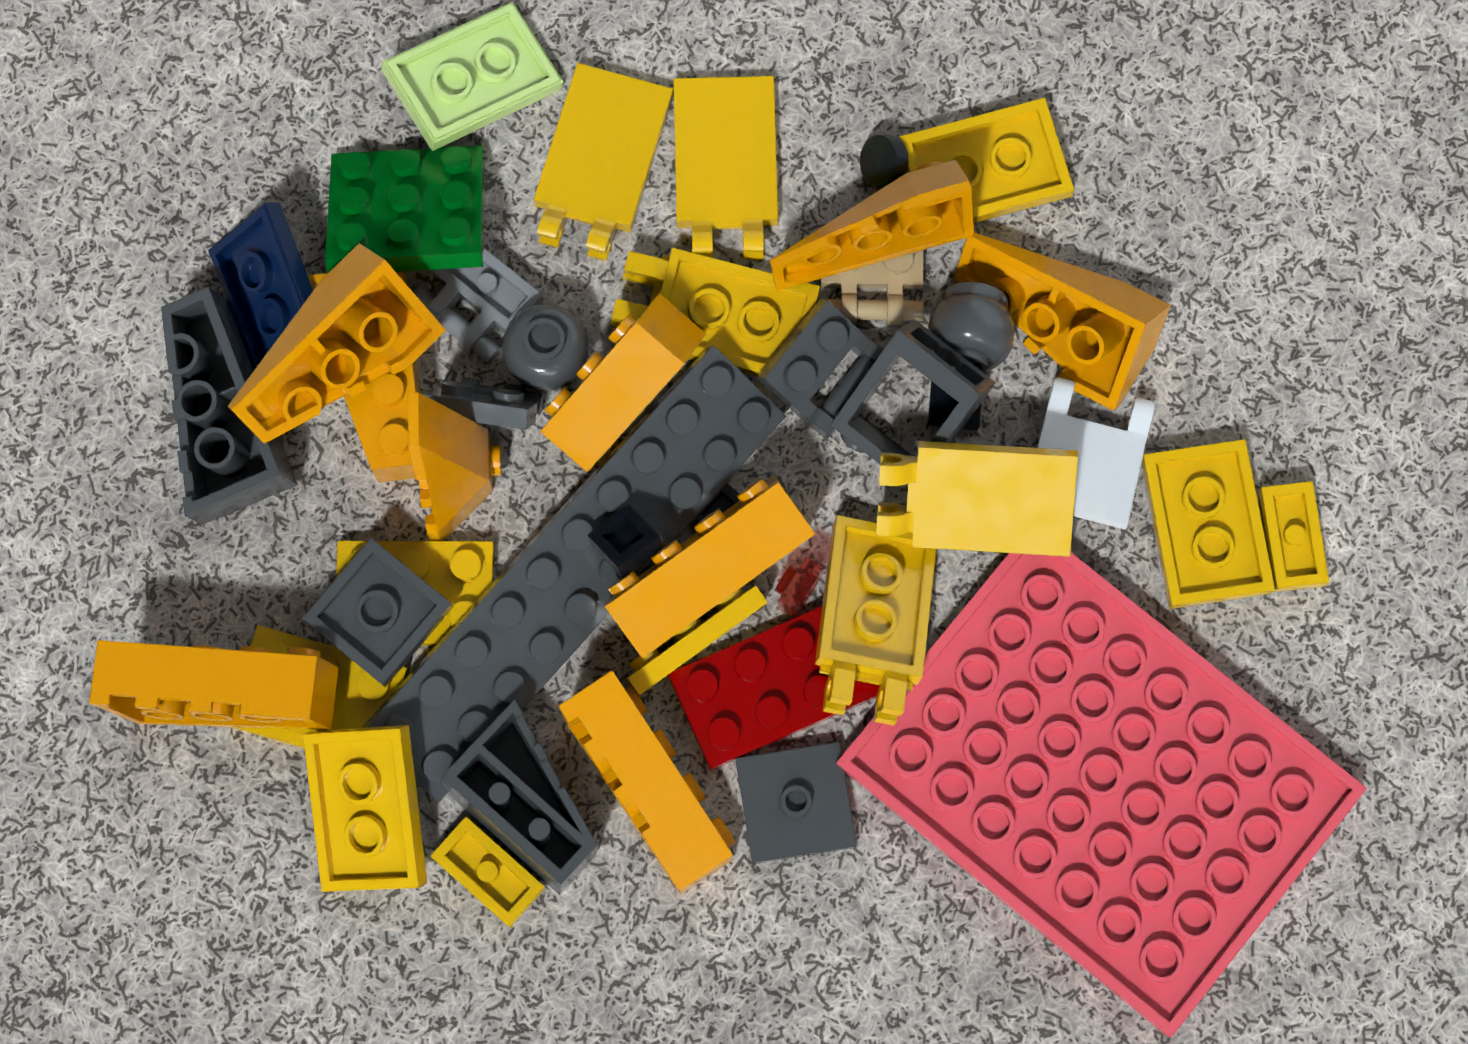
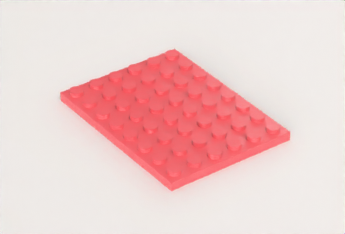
M1009 553L925 654L923 678L918 685H913L912 691H906L904 713L902 716H898L895 726L874 722L873 717L836 762V765L843 769L850 778L1167 1038H1171L1367 789L1073 553H1070V557Z

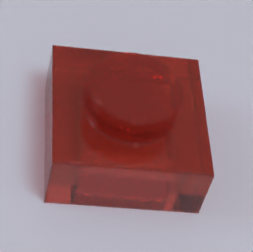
M808 557L804 559L799 568L790 565L774 590L781 595L778 599L777 609L791 618H796L822 579L824 567Z

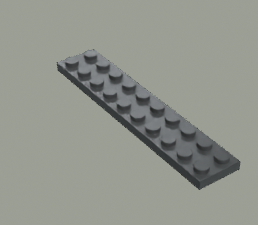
M714 345L708 346L361 728L409 725L415 782L437 802H440L447 794L442 788L441 778L446 771L514 699L522 711L609 614L605 608L606 600L612 596L608 588L621 577L592 547L587 535L630 504L660 536L665 547L677 539L784 420L786 415ZM650 557L633 571L638 576L646 567L652 566L654 562Z

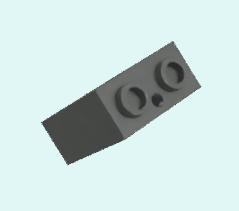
M915 319L896 331L831 423V426L841 433V439L847 446L857 452L866 453L879 464L881 452L913 456L860 414L899 357L903 358L959 402L930 442L952 443L996 384L995 381Z

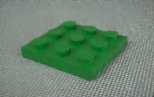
M483 145L442 147L434 151L430 148L331 154L325 250L327 274L359 243L385 259L395 272L483 267Z

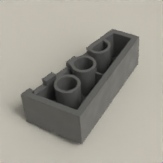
M206 287L162 306L168 372L172 374L174 400H171L173 418L178 425L180 451H177L179 471L183 474L186 496L183 497L185 517L200 524H206L298 485L280 437L278 436L264 444L228 407L232 399L253 373V368L227 300L210 287Z

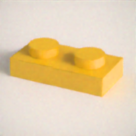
M1313 481L1261 487L1258 491L1274 581V592L1326 586L1330 582Z
M467 817L458 824L430 856L510 929L546 889L545 886Z

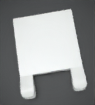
M1056 377L1049 395L1037 448L1078 450L1074 516L1126 530L1155 403L1150 400L1136 398L1133 409L1130 411L1126 430L1067 415L1075 383L1068 379Z

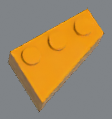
M659 293L636 320L628 314L608 337L615 345L604 357L595 351L576 375L583 381L575 391L571 393L564 387L544 411L551 418L540 432L583 470L588 472L686 363L706 333Z

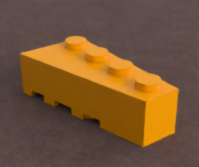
M405 271L396 272L409 287ZM327 273L308 275L313 291ZM417 360L410 367L395 375L389 372L366 384V390L352 398L348 395L344 396L370 468L379 483L415 478L408 448L407 392L421 393Z
M775 475L766 481L760 478L737 495L739 501L722 513L720 509H717L694 526L697 533L681 545L677 540L666 545L651 557L654 565L641 575L637 576L634 571H631L608 588L612 596L606 600L605 608L642 658L815 535L811 525Z
M97 640L89 704L134 723L146 725L331 730L339 667L320 658V651L303 647L289 648L288 654L272 653L269 649L254 646L240 647V650H228L206 645L186 647Z
M612 670L558 706L564 721L680 895L733 860V854L729 847L736 843L735 839L719 816L712 821L709 819L700 805L702 801L707 799L689 772L681 776L671 761L677 755L676 751L660 728L652 732L642 716L648 710L631 685L624 689Z

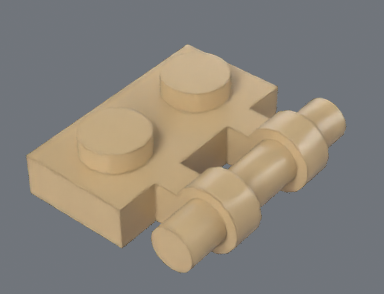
M923 250L821 278V288H841V299L821 300H829L854 325H856L857 320H886L888 326H902L903 321H912L913 319L923 321V301L903 300V289H923ZM857 289H887V300H857Z

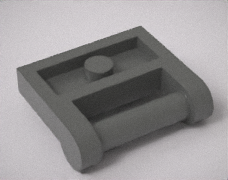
M819 300L758 375L757 379L808 426L824 438H829L835 430L831 423L884 349L867 338L829 300ZM852 350L860 357L822 406L817 408L810 399L848 352Z

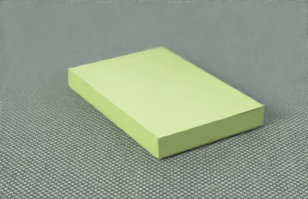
M513 2L383 61L381 68L432 151L550 96L562 89L564 83Z

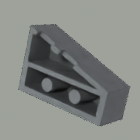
M514 699L441 777L442 788L555 892L561 895L595 858L598 845L566 788L562 786L548 761L546 753L534 737L523 717L521 709Z

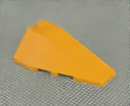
M975 232L974 236L966 238L954 275V279L958 283H985L1002 291L1008 298L1007 310L1012 316L1014 323L1029 336L1022 344L1034 355L1043 349L1063 368L1057 377L1073 381L1075 383V392L1112 411H1115L1120 406L1153 353L1171 307L1170 304L1126 282Z
M359 243L320 281L228 407L265 444L318 416L321 409L345 395L352 398L365 391V385L389 372L395 375L410 367L446 330L387 261Z

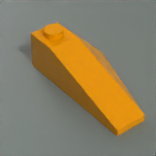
M956 159L945 163L939 161L928 162L919 166L915 171L904 174L772 258L770 265L776 290L779 291L974 236L972 189L969 180Z
M407 392L408 448L415 480H419L421 508H431V515H425L426 531L431 541H445L493 491V476H502L501 445H492V438L487 428L419 392Z

